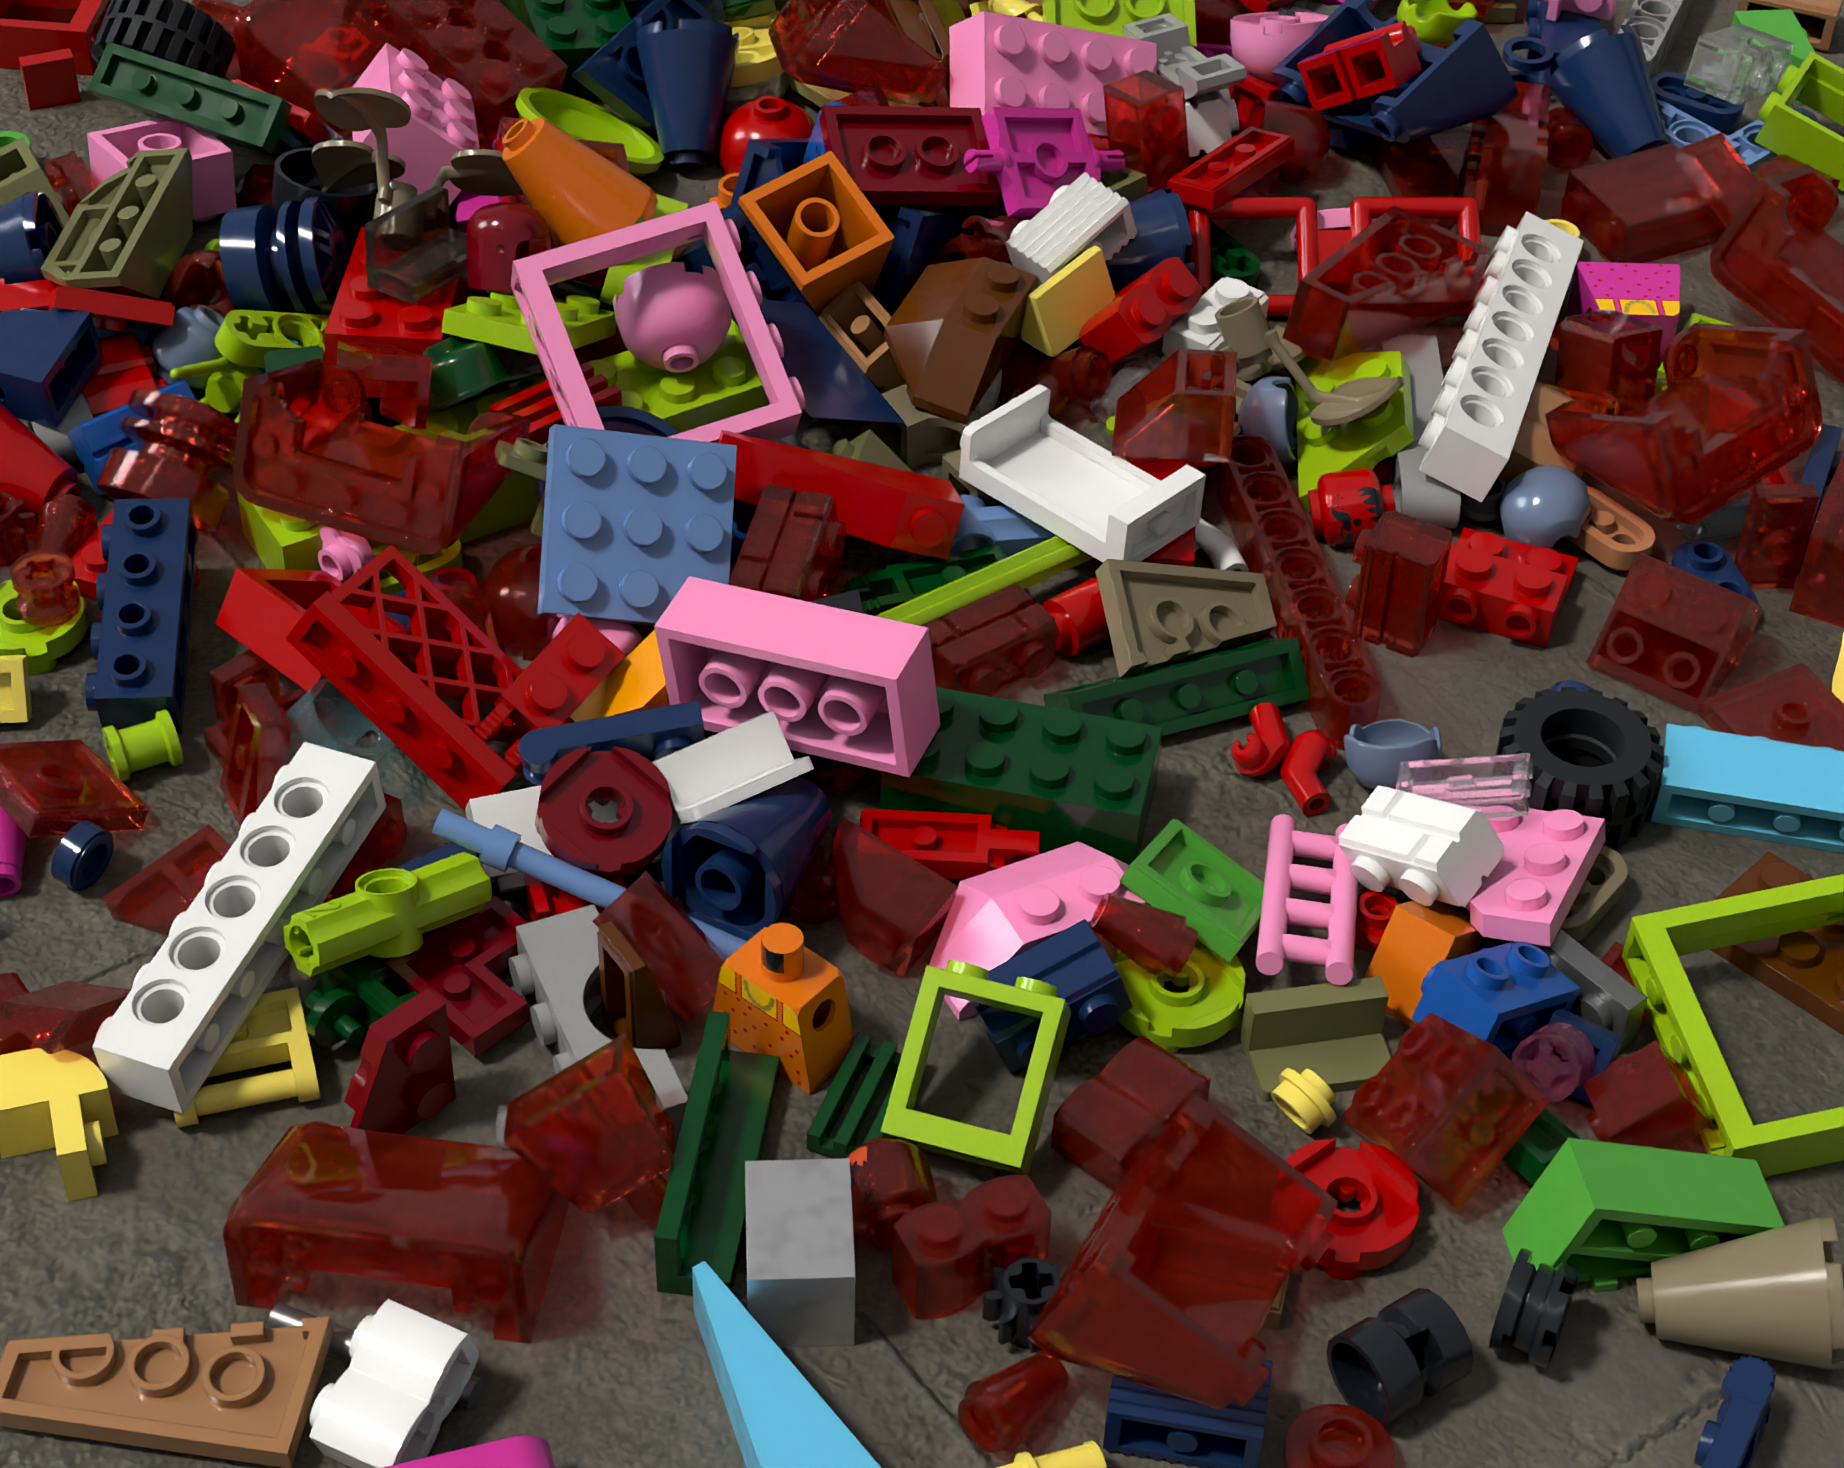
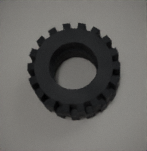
M111 0L90 52L92 53L93 61L98 65L109 41L224 79L234 56L236 43L233 41L234 38L213 17L184 0Z
M1561 687L1560 692L1545 689L1537 691L1534 699L1522 698L1516 702L1514 710L1507 712L1500 730L1490 778L1489 794L1491 802L1507 801L1515 804L1517 807L1545 811L1568 809L1576 811L1582 816L1605 818V843L1603 845H1608L1615 849L1626 845L1629 836L1637 837L1643 830L1645 821L1648 820L1664 758V747L1659 745L1661 737L1656 727L1647 726L1648 718L1640 710L1628 709V702L1618 697L1613 699L1602 696L1603 692L1589 689L1588 692L1577 691L1575 687Z

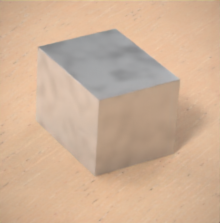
M850 1158L745 1161L748 1312L779 1348L854 1345L856 1275Z

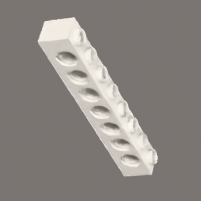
M1527 211L1516 229L1509 225L1506 226L1492 252L1494 256L1482 278L1484 282L1472 305H1474V308L1462 331L1464 334L1452 355L1454 360L1442 381L1441 386L1443 389L1431 409L1430 415L1432 417L1418 444L1427 448L1419 471L1481 503L1483 502L1509 460L1584 240Z

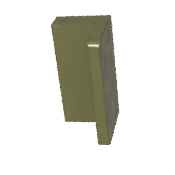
M1381 976L1353 979L1345 985L1323 983L1246 994L1240 1041L1260 1098L1263 1101H1274L1271 1097V1092L1280 1084L1278 1075L1286 1068H1291L1299 1074L1306 1068L1312 1070L1334 1093L1386 1086L1394 1083L1396 1068L1382 1035L1389 996Z

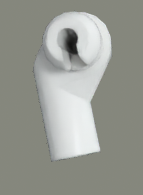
M1200 518V522L1195 528V553L1201 548L1209 556L1215 569L1249 572V568L1234 540Z

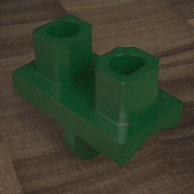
M370 955L361 957L320 973L316 986L305 1000V1005L311 1010L306 1021V1031L319 1045L325 1047L332 1046L345 1039L361 1052L369 1026L419 993L414 991L399 997L395 996L388 990L391 978L388 974L387 966L376 957Z

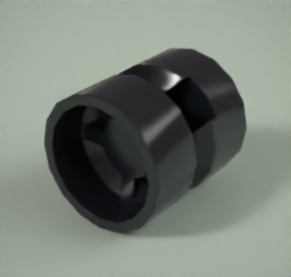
M1417 1288L1387 1305L1378 1312L1377 1318L1366 1317L1335 1335L1328 1341L1326 1350L1330 1373L1346 1403L1360 1418L1370 1425L1380 1427L1420 1404L1423 1396L1432 1397L1470 1374L1474 1363L1471 1342L1465 1327L1454 1310L1442 1297L1429 1289Z

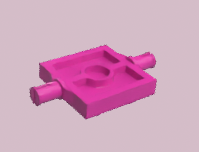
M992 107L981 116L990 150L968 149L964 156V164H969L965 169L969 173L993 172L996 174L1008 217H1035L1049 204L1052 195L1061 186L1071 185L1085 172L1091 178L1094 177L1099 183L1101 172L1121 173L1126 162L1125 158L1120 159L1124 156L1121 150L1098 151L1094 147L1086 133L1080 108Z

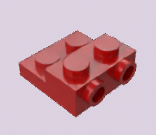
M1464 527L1457 544H1451L1435 580L1429 616L1546 649L1575 578L1579 558L1559 553L1550 548L1536 547L1503 538L1491 532H1481Z

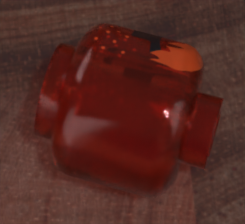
M886 1137L871 1139L847 1157L850 1158L853 1234L861 1241L871 1243L875 1247L884 1250L905 1248L916 1243L924 1235L925 1231L935 1222L939 1211V1202L928 1158L915 1144Z

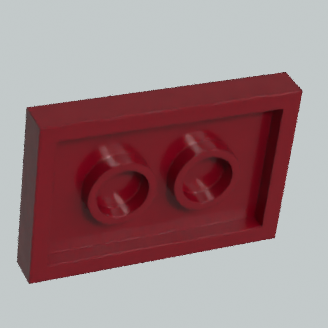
M823 105L819 122L826 153L829 151L834 153L872 206L996 205L1000 194L996 174L993 172L969 173L965 169L969 164H964V156L968 149L990 150L980 108Z

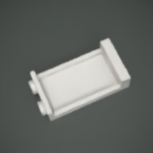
M1041 384L1011 399L984 417L973 421L963 430L960 441L959 478L1102 563L1106 559L1141 562L1200 522L1206 479L1204 473L1187 464L1162 481L1052 419L1048 413L1050 389Z

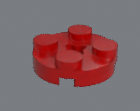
M1321 1139L1297 1149L1281 1166L1271 1210L1272 1223L1286 1243L1299 1255L1317 1265H1321L1324 1271L1335 1279L1354 1280L1360 1277L1364 1270H1374L1392 1263L1410 1247L1420 1213L1417 1201L1419 1189L1416 1178L1410 1169L1388 1150L1376 1144L1360 1141L1359 1150L1349 1147L1335 1148L1337 1139ZM1337 1197L1345 1203L1355 1198L1361 1202L1359 1211H1341L1333 1206L1334 1202L1331 1198Z

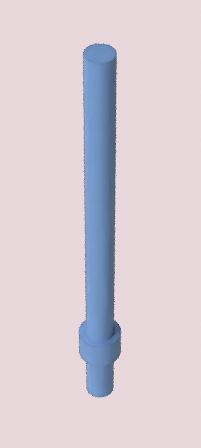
M443 808L433 826L432 834L480 854L479 861L504 873L508 867L723 961L747 942L520 842L522 835L498 824H495L493 829H490Z

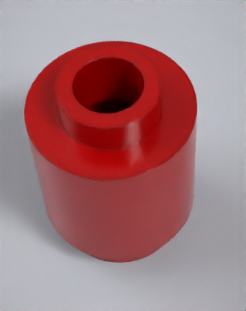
M1091 578L1042 604L1038 628L1043 641L1049 648L1057 650L1064 656L1072 657L1110 637L1097 578Z

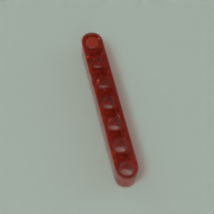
M1252 434L1233 436L1225 441L1222 448L1217 490L1218 500L1245 563L1249 568V572L1262 573L1265 576L1277 626L1274 628L1277 637L1298 638L1310 699H1306L1305 703L1317 730L1330 737L1335 742L1337 749L1345 751L1344 736L1349 734L1352 724H1359L1361 727L1377 721L1382 694L1381 681L1274 447L1264 438Z

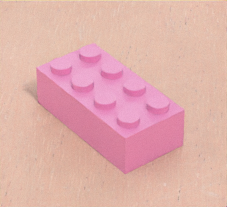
M983 11L949 27L950 107L980 108L982 116L992 107L1080 108L1086 133L1110 140L1115 150H1121L1124 153V156L1121 158L1158 145L1157 43Z
M691 576L687 578L654 626L670 706L699 701L704 730L720 733L759 715L774 711L790 750L910 777L941 725L928 627Z

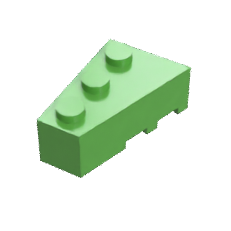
M1568 1138L1501 1231L1513 1264L1520 1249L1525 1248L1533 1251L1531 1264L1535 1265L1536 1271L1541 1262L1557 1267L1561 1262L1580 1268L1577 1282L1590 1281L1593 1292L1596 1293L1616 1290L1618 1286L1617 1278L1651 1274L1650 1262L1785 1225L1760 1167L1754 1159Z

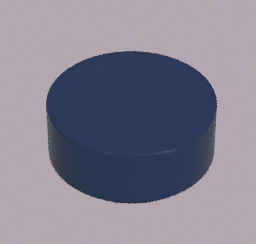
M84 820L74 825L62 838L54 853L51 864L53 878L77 891L90 887L100 878L110 862L114 849L112 834L89 820Z

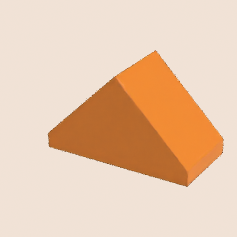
M1414 900L1398 904L1393 911L1364 978L1381 976L1389 996L1386 1013L1417 1030L1420 1025L1411 1018L1423 995L1421 984L1426 974L1434 965L1442 960H1450L1475 953L1486 937H1483L1470 924V916L1444 902L1435 900L1431 906L1421 905Z

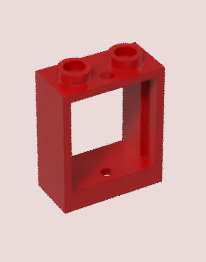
M0 0V68L21 70L19 57L70 48L74 58L76 74L93 76L98 65L93 61L90 51L111 0Z
M236 568L215 624L312 696H345L285 639L315 600L327 591L333 592L343 583L326 571ZM342 604L365 627L370 628L368 608ZM384 612L387 631L412 635L408 628ZM389 649L413 672L414 653Z

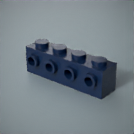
M190 498L117 499L114 501L112 525H103L101 533L102 555L104 561L108 562L107 573H98L96 579L97 605L99 610L103 611L102 622L93 623L91 627V651L93 659L98 660L97 672L88 673L86 676L85 697L88 711L98 712L102 728L113 725L117 730L154 720L156 712L166 709L170 714L177 734H182L198 549V532Z

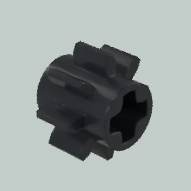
M1027 1254L1022 1255L1021 1259L1010 1264L1006 1270L997 1266L992 1269L991 1291L983 1295L982 1318L988 1321H999L998 1343L1003 1345L1009 1342L1016 1347L1030 1349L1032 1353H1037L1039 1347L1046 1345L1053 1337L1063 1341L1068 1338L1069 1317L1076 1313L1078 1291L1077 1287L1060 1286L1061 1264L1057 1262L1051 1265L1042 1259L1030 1258Z

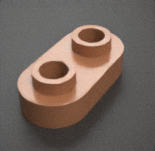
M1587 486L1591 512L1581 526L1579 537L1564 536V538L1612 570L1629 571L1645 566L1651 558L1654 546L1655 532L1653 528L1599 490Z

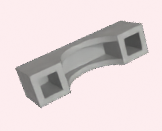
M593 904L516 926L518 955L509 958V968L517 993L521 997L530 995L534 1003L530 1008L531 1018L540 1044L542 1046L552 1044L557 1054L553 1056V1065L563 1095L566 1097L575 1094L580 1106L576 1107V1116L586 1146L588 1148L598 1146L609 1171L613 1172L675 1152L688 1096L665 1049H639L622 1045L607 1038L592 1024L602 1011L597 932L599 931L598 926L604 924Z

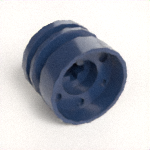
M309 197L303 203L297 200L285 201L280 207L279 213L271 205L264 204L229 209L222 218L220 259L227 292L235 310L294 313L296 309L299 313L320 314L321 311L324 314H331L350 260V252L343 223L335 206L328 197Z

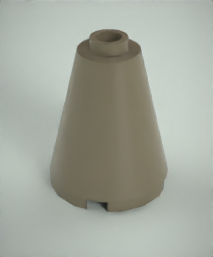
M1815 1217L1650 1262L1651 1278H1636L1640 1324L1655 1323L1657 1339L1825 1370L1844 1369V1285L1841 1262H1833L1832 1241H1838L1834 1218Z

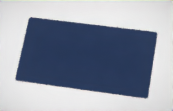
M763 299L762 305H759L766 324L773 323L779 331L784 348V356L780 359L788 378L794 376L799 381L805 398L806 406L804 410L809 416L823 419L904 423L903 419L807 304ZM731 308V318L738 326V323Z

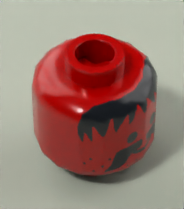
M1363 467L1322 474L1317 481V489L1308 490L1314 537L1323 536L1325 542L1332 548L1376 543L1384 536L1385 521L1396 519L1392 485L1380 486L1378 476L1370 468Z

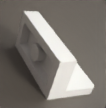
M774 711L759 715L652 762L668 782L671 792L670 804L674 825L698 820L814 769L809 756L798 759L793 758Z

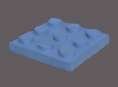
M558 424L550 427L537 615L574 618L579 612L584 618L590 620L655 626L689 576L729 585L737 445Z

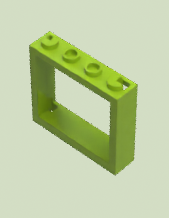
M1844 874L1631 918L1622 957L1635 987L1648 997L1645 1006L1646 1013L1707 1153L1754 1159L1757 1161L1763 1177L1843 1161L1844 1106L1753 1125L1678 956L1844 922Z

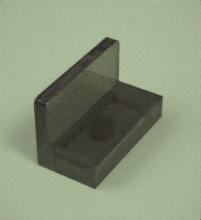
M438 185L373 219L365 226L367 286L369 288L413 304L467 273L466 234L450 229L449 194L446 188Z

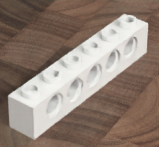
M304 742L291 762L280 768L275 776L272 789L256 812L250 813L245 818L238 838L222 861L216 862L210 868L204 886L187 911L181 912L173 921L169 936L150 963L140 968L134 979L132 990L115 1014L106 1018L99 1027L92 1048L101 1072L107 1081L109 1090L175 1112L184 1113L290 953L285 948L283 926L291 922L293 914L318 906L324 902L385 810L386 802L375 761Z

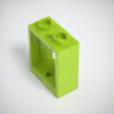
M1810 51L1800 68L1790 64L1776 89L1771 92L1756 118L1764 122L1754 142L1844 191V137L1792 109L1797 100L1844 126V69Z
M949 960L946 970L926 965L881 1133L893 1143L1028 1177L1072 1012L1065 999L1056 997L1058 988L1043 981L1017 977L1015 986L989 981L988 976L990 972L987 969L967 962ZM944 995L1041 1018L1010 1135L913 1110Z

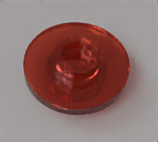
M1325 1404L1306 1410L1293 1421L1286 1434L1284 1460L1287 1468H1392L1394 1448L1385 1428L1368 1413L1348 1405Z

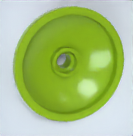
M543 87L523 88L517 97L516 108L520 119L528 118L531 122L536 118H544L634 177H643L656 172L663 162L664 156L662 155L661 148L650 136L632 125L629 121L601 106L565 92Z

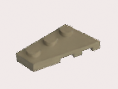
M1106 559L1095 571L1120 679L1263 639L1277 626L1265 576L1262 573Z

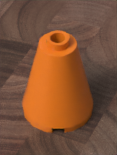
M542 117L536 118L531 122L528 118L519 120L507 131L502 140L506 145L502 153V159L531 206L544 216L548 226V233L557 248L632 226L640 216L649 221L655 212L658 199L656 193L647 184Z

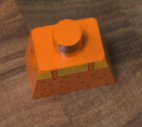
M776 923L769 927H764L729 956L721 966L713 1011L730 1013L731 1043L748 1053L779 1056V1075L809 1095L840 1069L854 1041L845 979L836 966L804 946L803 933L797 926L790 923Z

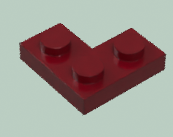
M492 894V900L484 904L483 911L442 926L423 938V945L415 952L401 957H394L386 962L388 974L391 978L390 984L403 995L414 991L421 993L427 988L446 1004L449 1035L474 1057H477L530 1021L528 1002L497 977V975L509 968V958L518 955L516 926L528 922Z

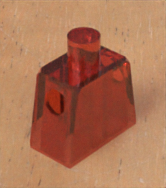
M1608 309L1567 316L1553 329L1549 341L1551 349L1558 353L1555 386L1562 391V394L1595 410L1591 427L1598 430V435L1601 437L1650 428L1663 329L1658 325Z
M624 1034L508 1102L503 1141L516 1155L580 1211L595 1213L618 1198L623 1197L640 1219H649L660 1213L667 1186V1180L661 1173L668 1170L674 1163L675 1131L672 1121L637 1054Z

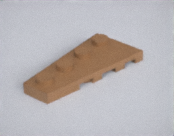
M330 1316L302 1318V1326L269 1329L265 1328L264 1321L231 1323L230 1332L186 1335L184 1327L153 1329L151 1337L126 1340H112L110 1333L9 1340L0 1360V1426L292 1468L334 1333Z

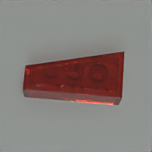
M1514 81L1518 90V97L1503 112L1472 122L1463 197H1472L1479 203L1481 235L1500 238L1507 225L1515 229L1518 227L1526 211L1536 216L1548 155L1549 85Z
M1394 205L1300 280L1282 338L1299 346L1308 356L1327 359L1333 362L1469 308L1473 304L1491 249Z

